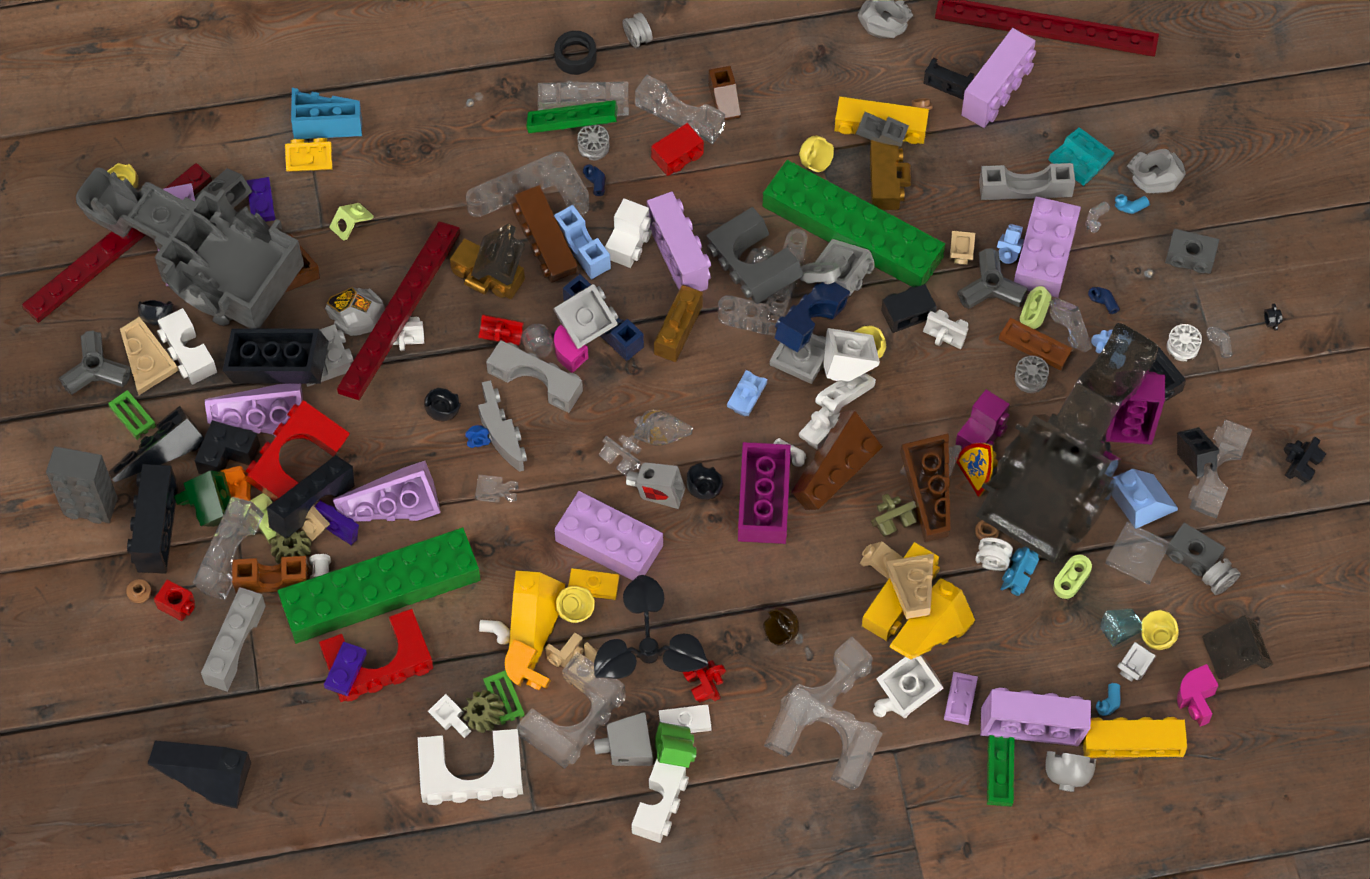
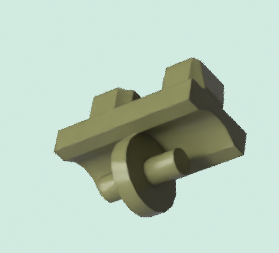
M889 494L882 495L883 503L877 505V509L879 512L887 510V513L870 521L872 526H877L885 537L897 531L892 521L895 517L899 516L904 528L916 523L917 519L913 509L917 506L912 501L895 508V505L901 503L900 497L897 496L892 499Z

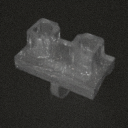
M621 435L619 441L623 443L622 447L606 436L602 441L605 443V446L599 454L600 457L611 464L618 454L621 455L623 460L616 469L625 476H627L629 471L634 472L636 468L641 469L643 463L630 454L631 451L636 454L641 451V448L636 445L638 442L637 436L631 435L627 438Z

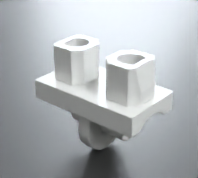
M940 309L936 313L930 311L923 332L936 338L935 345L940 346L944 341L961 349L968 332V322L961 319L953 322L948 319V314Z
M410 317L393 344L399 345L400 351H405V344H424L423 321H420L419 317Z
M826 406L822 407L819 412L815 411L811 415L812 419L799 432V437L818 450L827 439L830 429L834 428L839 420L837 418L840 413L835 415Z

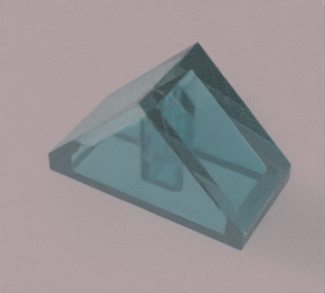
M1133 609L1107 610L1103 615L1100 628L1114 647L1141 633L1142 622Z

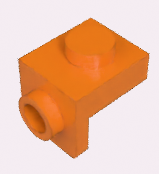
M236 466L221 470L225 474L234 506L250 502L251 484L245 481L248 474L243 467Z

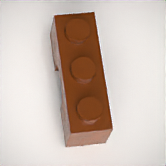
M306 556L281 557V563L275 566L262 565L258 563L257 558L232 560V583L236 594L239 587L256 593L278 592L277 590L309 580V566Z

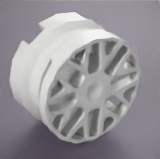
M1189 324L1175 326L1171 330L1167 341L1169 355L1172 354L1175 357L1174 359L1178 361L1194 359L1202 343V336L1199 330Z
M983 538L980 540L978 548L980 551L977 552L975 560L977 564L981 562L982 567L993 571L1008 569L1009 557H1011L1013 550L1012 546L996 538Z

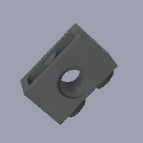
M228 168L203 189L214 196H217L222 189L225 191L227 200L233 208L252 192L243 175ZM202 190L195 196V199H197Z
M1174 228L1165 263L1177 268L1183 267L1198 273L1211 274L1219 239Z
M1183 523L1170 541L1166 555L1173 562L1188 567L1196 576L1203 577L1212 566L1222 559L1226 547L1188 524ZM1195 550L1199 555H1193L1189 551Z

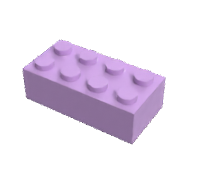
M1014 28L1010 30L966 88L961 114L963 117L983 128L986 127L989 121L993 122L999 112L998 109L1001 105L1005 106L1010 99V93L1013 90L1016 91L1021 85L1022 77L1031 72L1034 66L1032 60L1036 54L1034 50L1036 40Z
M673 192L647 200L649 218H651L649 229L652 230L654 240L678 289L682 285L698 291L708 289V279H711L708 268L711 267V263L707 254L703 255L701 251L702 245L697 235L694 236L691 231L693 230L692 223L689 217L685 218L683 214L684 208L681 200L676 199Z
M1035 197L1014 282L1027 287L1028 291L1043 286L1050 292L1052 297H1059L1079 218L1080 206Z
M578 491L555 527V541L633 581L638 575H646L663 547V533Z
M996 688L991 690L981 707V736L995 735V737L999 738L1000 736L1008 739L1009 737H1014L1017 740L1079 746L1090 730L1091 700H1083L1079 696L1065 698L1053 693L1038 695L1032 691L1012 692L1007 688Z

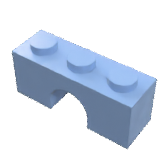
M574 205L554 215L571 253L591 280L611 269L609 252L598 238L592 240L586 229L585 220Z

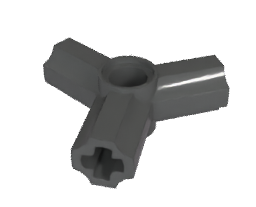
M991 248L979 252L981 278L957 292L961 304L964 308L970 309L987 298L997 297L1020 307L1025 299L1028 288L1003 277L999 251Z
M87 331L81 335L82 362L59 377L66 391L73 395L91 381L102 380L124 387L130 379L131 368L105 359L101 333Z

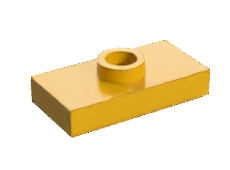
M571 568L568 587H582L588 589L593 597L616 600L620 577L619 574Z

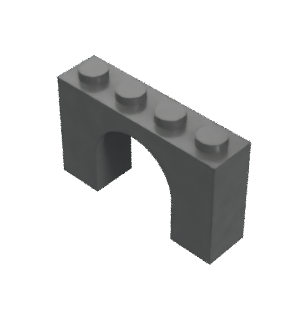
M751 207L706 236L709 242L707 248L713 257L717 256L719 258L718 262L724 271H730L731 279L736 285H741V290L747 299L751 297L758 304L801 278L804 274L798 259L787 247L760 263L749 264L739 260L747 248L769 235L764 219Z

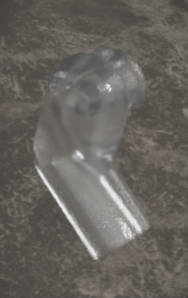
M1103 201L1089 210L1085 221L1087 230L1090 229L1091 232L1095 233L1100 229L1101 223L1097 220L1110 210L1107 202Z
M1215 326L1209 327L1206 335L1211 342L1220 347L1221 357H1231L1233 353L1229 334Z

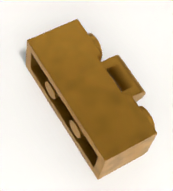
M871 140V204L882 210H898L900 201H904V187L911 186L910 164L899 163L903 162V149H899V146ZM897 171L902 172V178H897Z
M465 238L450 258L453 273L460 278L467 277L464 285L484 295L491 287L492 292L497 297H506L511 300L525 280L523 267Z
M685 285L680 287L654 341V355L673 362L677 361L703 306V292Z

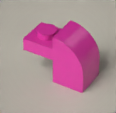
M560 325L554 335L555 355L557 360L573 373L588 359V347L584 345L577 349L565 328Z
M1207 664L1187 673L1181 682L1177 694L1179 709L1189 706L1188 711L1191 718L1197 720L1200 727L1208 724L1212 717V712L1205 699L1215 695L1218 688V683Z

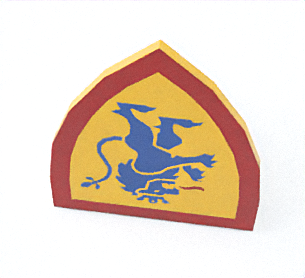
M986 443L970 444L955 458V461L978 497L984 493L990 483L993 468L998 466L993 446Z

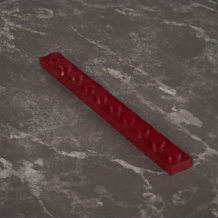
M938 0L935 19L1009 32L1014 28L1026 35L1154 57L1159 33L967 0Z
M195 163L165 188L191 183L195 196L212 182V177ZM133 227L125 237H121L111 231L22 304L23 309L39 323L140 241L146 234Z
M440 221L437 223L338 385V394L360 401L459 237L460 227Z

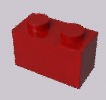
M688 123L651 145V158L667 176L681 171L686 164L698 160L704 154V141Z

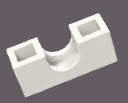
M183 308L158 320L160 329L157 330V333L163 343L167 342L170 347L167 350L173 361L178 360L180 364L178 369L184 379L188 377L193 385L217 373L214 360L204 344L195 348L185 347L188 341L196 338V333Z
M658 759L656 760L649 778V789L658 791L664 798L656 805H647L640 802L632 822V834L661 843L663 835L668 836L672 825L669 819L672 813H677L680 805L678 795L680 790L685 791L689 777L686 776V767L659 763Z

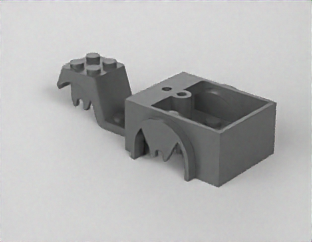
M96 168L91 172L76 194V204L88 219L121 237L127 236L133 227L155 239V245L159 249L155 260L162 281L167 283L184 301L206 314L216 317L226 315L250 329H260L304 265L299 241L282 232L280 220L276 219L273 225L269 227L258 213L253 215L247 207L236 212L228 202L226 193L222 189L217 196L202 190L195 201L187 197L182 200L149 182H145L141 189L134 188L128 179L125 178L122 181L115 172L110 174L103 168Z

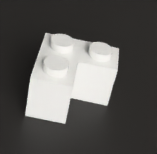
M623 198L614 216V230L605 246L610 254L611 261L631 268L634 261L639 260L642 253L641 247L644 242L647 243L652 233V230L649 229L651 218H649L648 207Z

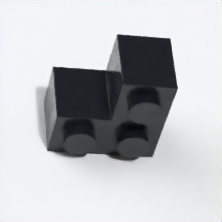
M212 420L195 458L198 474H204L208 471L225 470L229 460L250 465L260 448L257 433Z

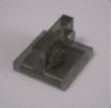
M508 223L483 237L471 276L479 280L490 275L507 286L513 283L525 245L514 238L516 227Z

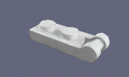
M864 373L851 381H837L817 395L815 402L822 407H828V410L836 415L841 411L842 407L875 386L876 379Z

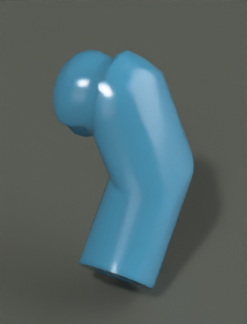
M1123 194L1115 198V207L1119 211L1134 214L1150 205L1146 196L1135 201L1127 200V197Z
M1109 684L1108 698L1102 700V702L1099 700L1096 703V710L1100 715L1108 716L1120 707L1119 684Z

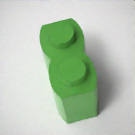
M659 722L655 735L658 762L689 768L690 762L695 761L697 748L693 747L694 734H691L690 728L687 726Z

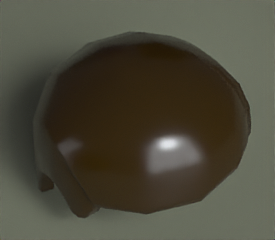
M779 606L768 612L770 614L769 618L763 623L765 634L770 642L780 646L794 640L799 632V621L795 613L785 606Z

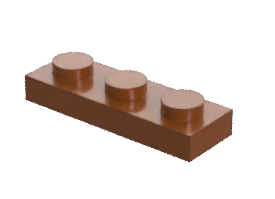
M1012 318L1008 320L999 335L1000 341L1030 356L1040 357L1048 365L1060 371L1073 348Z

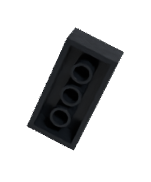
M231 329L223 372L233 383L321 384L329 341L319 329Z
M142 464L141 473L137 474L136 484L139 487L138 495H134L133 506L136 509L135 517H131L130 529L133 531L132 539H128L127 552L131 554V563L135 564L138 573L167 574L176 508L174 496L178 493V484L171 465Z

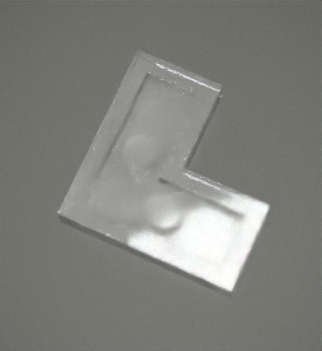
M1059 298L1050 301L1051 317L1056 323L1067 327L1070 345L1082 352L1092 349L1079 307Z

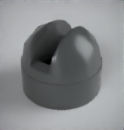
M226 315L221 317L214 316L213 322L220 326H227L232 320Z

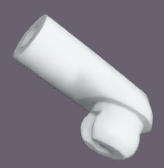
M780 438L776 439L773 443L791 445ZM791 445L790 458L792 459V464L798 467L803 466L806 459L805 452Z
M480 620L479 632L495 633L499 644L509 643L510 629L501 621Z
M890 698L879 699L874 704L873 713L878 717L885 716L886 712L894 711L902 716Z

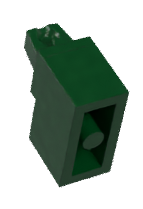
M208 471L184 482L185 491L174 496L177 505L185 506L190 504L191 507L195 506L196 518L200 526L215 527L237 517L227 480L222 471Z

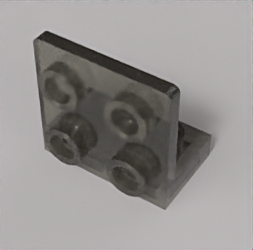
M1246 615L1202 636L1217 677L1220 680L1254 664L1264 669L1273 665L1256 621Z

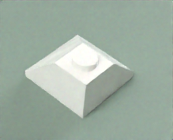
M831 328L827 329L824 354V369L827 378L835 381H851L879 366L880 361L873 335Z
M923 655L911 660L904 657L876 678L903 718L943 689L937 674Z

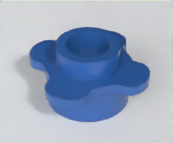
M481 425L469 428L465 433L466 438H468L467 446L474 448L488 445L490 443V438L487 436L489 434L488 429Z

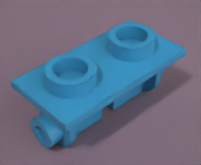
M1031 544L1018 548L1012 556V566L1002 577L1004 582L1000 590L1011 588V593L1016 596L1024 593L1030 577L1025 575L1024 571L1029 575L1033 574L1039 562V554L1036 551H1030Z

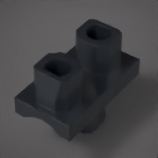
M1313 437L1311 442L1302 443L1297 440L1295 444L1287 443L1285 445L1286 461L1291 463L1285 473L1287 478L1292 479L1296 476L1304 482L1312 479L1315 470L1307 463L1310 460L1313 464L1317 465L1324 459L1326 453L1318 446L1321 440Z

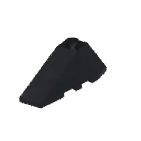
M181 406L177 407L156 425L158 431L154 435L145 436L140 441L141 444L136 452H129L109 471L114 482L140 473L142 464L161 465L186 455L190 451L194 452L201 446L204 437Z
M155 740L148 765L169 778L182 783L189 790L204 796L206 800L213 804L237 809L251 766V760L248 752L237 749Z

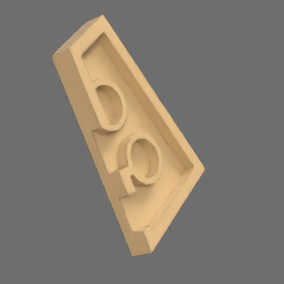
M140 317L120 328L139 395L179 371L175 362Z
M934 554L886 561L887 572L906 619L930 615Z

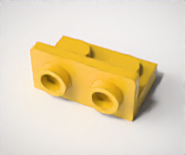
M315 138L312 143H304V139L290 140L291 144H285L287 172L333 170V146L331 142H327V138Z

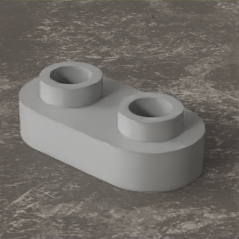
M837 263L805 264L801 266L804 276L800 280L806 283H834L841 275L839 265Z

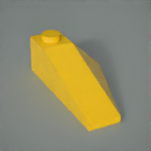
M516 571L509 648L513 640L516 639L536 649L538 653L530 667L534 671L544 650V645L549 635H551L554 624L559 616L556 610V599L559 593L565 589V584L540 572Z
M940 578L932 587L930 615L909 618L891 643L890 648L911 660L931 651L935 645L940 643L944 645L955 636L957 638L963 636L975 621L963 591L952 583Z

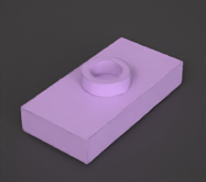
M953 672L944 720L968 725L978 679L977 676Z

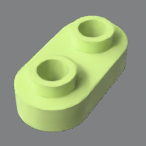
M1036 287L1028 294L1020 315V322L1033 329L1042 325L1052 296L1045 287Z
M1074 555L1068 560L1054 581L1053 589L1057 596L1068 599L1078 592L1091 573L1092 564L1089 558L1084 555ZM1076 567H1079V568H1081L1083 571H1082V572H1077V571L1075 570V568H1076ZM1067 585L1070 589L1064 590L1061 586Z

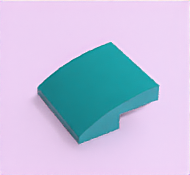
M1079 127L1066 137L1064 144L1050 154L1048 160L1053 164L1073 163L1075 180L1084 186L1109 162L1114 152Z

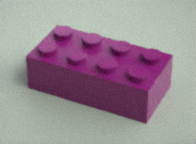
M1129 370L1116 372L1105 413L1104 436L1106 437V442L1152 445L1165 402V375L1155 372L1134 373Z
M743 442L738 542L786 544L791 445Z

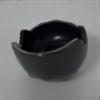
M156 300L139 301L138 303L139 317L145 323L154 326L159 325L158 320L172 314L174 310V304L171 301H168L167 304Z
M439 387L430 390L424 399L426 413L433 420L441 422L452 420L459 412L461 406L458 394Z
M697 463L689 468L686 480L687 489L692 496L702 500H710L720 494L723 488V480L714 467L705 468L702 463Z

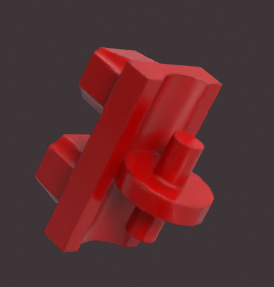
M483 314L478 338L497 342L502 340L506 343L520 346L524 322Z
M711 660L708 662L709 669L705 667L697 671L683 672L684 677L689 683L698 678L702 683L691 689L696 701L700 703L710 698L717 701L721 698L713 680H715L717 685L723 683L721 676L726 672L724 665L716 666L714 661Z

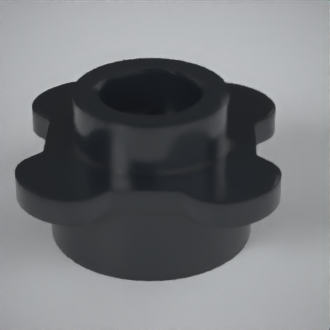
M1273 303L1271 305L1272 308L1264 310V320L1267 327H1273L1274 331H1276L1283 318L1281 310L1277 309L1276 304Z

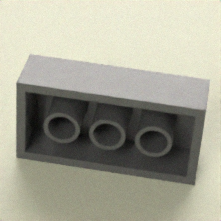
M54 446L46 474L63 515L70 519H88L97 524L102 522L110 523L118 497L102 455Z

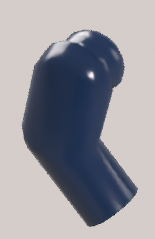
M587 164L583 168V174L594 184L593 194L595 196H603L605 174L597 167Z
M1100 287L1089 289L1088 296L1090 299L1105 305L1109 314H1115L1120 310L1109 290Z

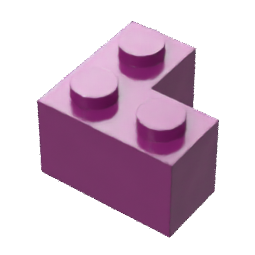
M985 389L972 406L971 417L957 433L955 445L962 450L973 443H986L994 446L995 443L993 441L996 437L1001 438L1008 428L1006 422L1010 417V414H1008L1010 404Z

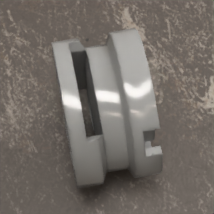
M642 13L634 14L633 18L623 19L625 34L634 48L639 47L640 43H649L653 40L650 26Z
M589 125L579 131L577 138L578 150L582 157L585 156L589 160L595 161L607 155L610 146L609 134L604 127Z
M1037 356L1023 357L1016 366L1015 383L1017 387L1026 393L1041 391L1045 387L1049 375L1047 363Z
M1228 558L1223 559L1224 563L1219 561L1212 566L1202 578L1206 585L1211 586V591L1215 595L1226 591L1241 575L1237 568H1232V563Z

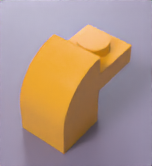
M514 639L505 657V670L508 677L519 687L524 679H527L526 685L538 691L541 687L547 689L551 680L530 669L538 651Z

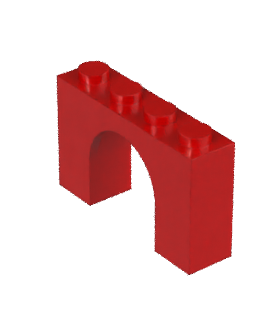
M304 400L299 406L296 403L287 414L290 417L286 424L282 422L273 433L276 435L272 443L268 441L259 452L262 454L258 462L253 460L245 471L248 473L245 481L274 501L298 484L296 480L284 472L280 465L279 452L285 443L294 439H306L334 457L350 435L348 431Z
M412 609L389 616L390 625L398 644V651L394 659L386 666L378 669L361 667L348 696L337 693L340 702L353 701L359 695L368 692H378L384 686L400 684L406 678L415 675L422 676L431 669H434L432 658ZM343 634L319 642L329 672L342 643L345 642Z

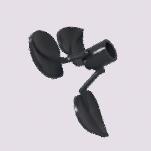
M638 575L628 584L623 593L624 605L630 612L635 614L644 612L645 639L640 642L639 651L633 647L627 649L626 643L621 639H612L605 642L599 648L594 660L595 678H625L635 670L637 664L636 656L644 663L650 664L654 663L659 656H662L664 651L663 663L671 670L690 672L708 666V660L703 647L693 635L685 633L675 635L671 638L669 646L664 645L660 649L657 641L650 638L649 611H660L665 600L662 587L653 578L646 575Z

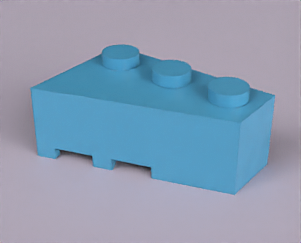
M292 88L291 123L294 139L362 136L360 101L338 96L327 98L319 96L317 92L307 94L299 92V89Z

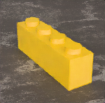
M839 96L835 118L836 132L855 134L864 112H867L885 121L888 117H891L909 125L903 141L911 144H924L929 109Z
M914 542L904 558L934 553ZM936 554L933 556L932 580L940 570L938 566L939 556ZM890 578L862 619V627L885 641L888 640L891 634L894 636L897 634L902 625L900 621L904 617V612Z
M1123 717L1113 720L1091 718L1090 730L1083 739L1084 756L1090 758L1184 757L1187 750L1185 720H1178L1176 717H1167L1163 720H1153L1150 717H1143L1138 720H1128Z

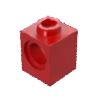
M168 579L154 598L157 609L180 621H183L186 615L189 616L195 607L192 592ZM175 599H182L178 604H171Z

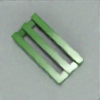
M128 390L108 403L109 408L136 440L141 438V434L144 433L145 435L148 433V429L156 427L152 418ZM125 399H127L130 402V404L136 409V411L142 416V418L147 422L146 424L143 425L142 422L131 411V409L125 404ZM119 404L122 407V409L128 414V416L133 420V422L139 427L137 430L124 416V414L118 409L116 405Z
M506 670L483 679L486 689L491 693H494L490 683H495L501 700L505 704L504 707L507 714L499 717L501 725L506 724L508 720H515L516 717H524V711ZM502 678L505 681V684L511 695L513 703L516 707V711L512 712V709L509 705L502 685L499 681Z

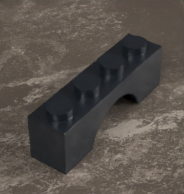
M336 455L267 507L269 528L286 539L304 526L309 510L320 498L325 495H332L336 498L355 487L353 466Z

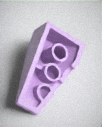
M277 384L205 399L207 421L209 424L214 420L238 428L252 430L255 433L262 432L274 435L273 433L281 422L286 424L290 417L287 414L296 403L299 406L303 401L301 384Z
M426 461L399 469L333 499L337 511L354 521H371L372 519H387V521L409 519V521H418L441 512L434 481Z

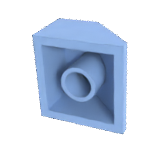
M1131 469L1112 477L1111 496L1135 529L1178 511V507L1154 474Z

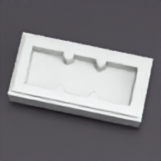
M708 705L659 710L660 722L687 726L690 728L691 733L711 731Z

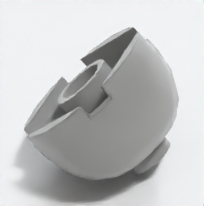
M1047 751L1045 770L1048 778L1060 785L1059 790L1074 792L1075 787H1083L1090 782L1094 775L1097 759L1069 753L1056 755L1053 751Z

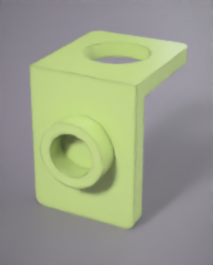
M360 203L340 206L330 225V229L342 240H347L355 223L371 220L373 215ZM340 219H344L347 225L344 232L338 227Z

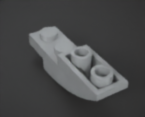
M491 380L482 382L486 403L478 405L482 425L489 431L487 436L490 438L495 449L511 466L519 472L524 471L523 462L527 461L524 447L520 448L518 441L521 440L518 426H513L512 419L506 420L503 408H498L497 402H501L498 388L493 389Z

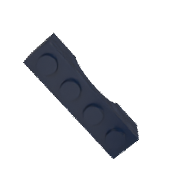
M579 274L563 287L564 301L591 284ZM618 318L616 319L618 325L603 333L600 337L628 361L644 348V334L628 319L621 320Z
M835 282L831 284L817 283L809 295L805 294L797 306L793 305L785 317L781 316L775 325L777 331L774 339L798 353L810 341L815 323L811 318L826 317L834 319L844 310L850 291Z

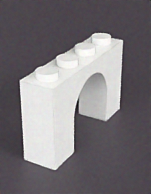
M518 729L493 731V765L484 776L475 780H462L453 776L448 771L445 763L443 735L418 738L422 802L429 805H438L442 801L452 800L456 803H462L467 801V799L478 798V800L484 801L496 796L514 798L519 794H523Z

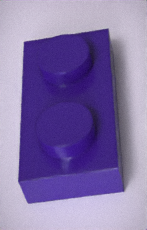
M269 177L246 180L252 190L248 195L251 213L253 215L258 213L265 222L274 221L275 213Z
M321 500L314 506L330 523L326 528L328 531L350 545L357 540L359 525L353 519L347 518L333 506L327 505Z
M343 642L326 678L324 688L348 696L367 655L366 649Z

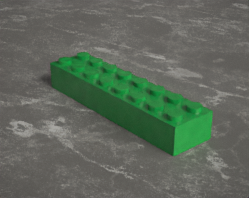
M789 160L785 161L763 192L762 207L827 242L835 239L870 250L875 263L874 267L911 287L926 284L944 258L946 243Z
M462 527L277 591L294 642L297 644L479 582L481 579L479 567Z

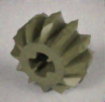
M297 530L287 539L276 532L277 539H271V555L275 557V561L278 564L281 563V557L311 555V548H309L312 545L311 540L307 538L304 530L301 532Z
M482 690L481 693L478 691L473 692V699L466 698L469 703L468 707L465 706L462 709L467 712L463 719L469 722V728L485 733L486 730L494 731V724L501 725L499 717L506 714L500 710L505 704L499 701L500 697L497 694L491 693L488 690Z

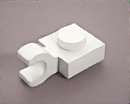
M446 694L428 710L445 730L452 725L464 738L471 732L459 719L464 712Z

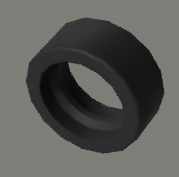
M569 31L558 37L554 47L557 66L568 74L579 75L588 72L596 63L597 50L594 39L582 31ZM581 45L588 49L589 54L581 60H569L563 56L562 52L568 46Z

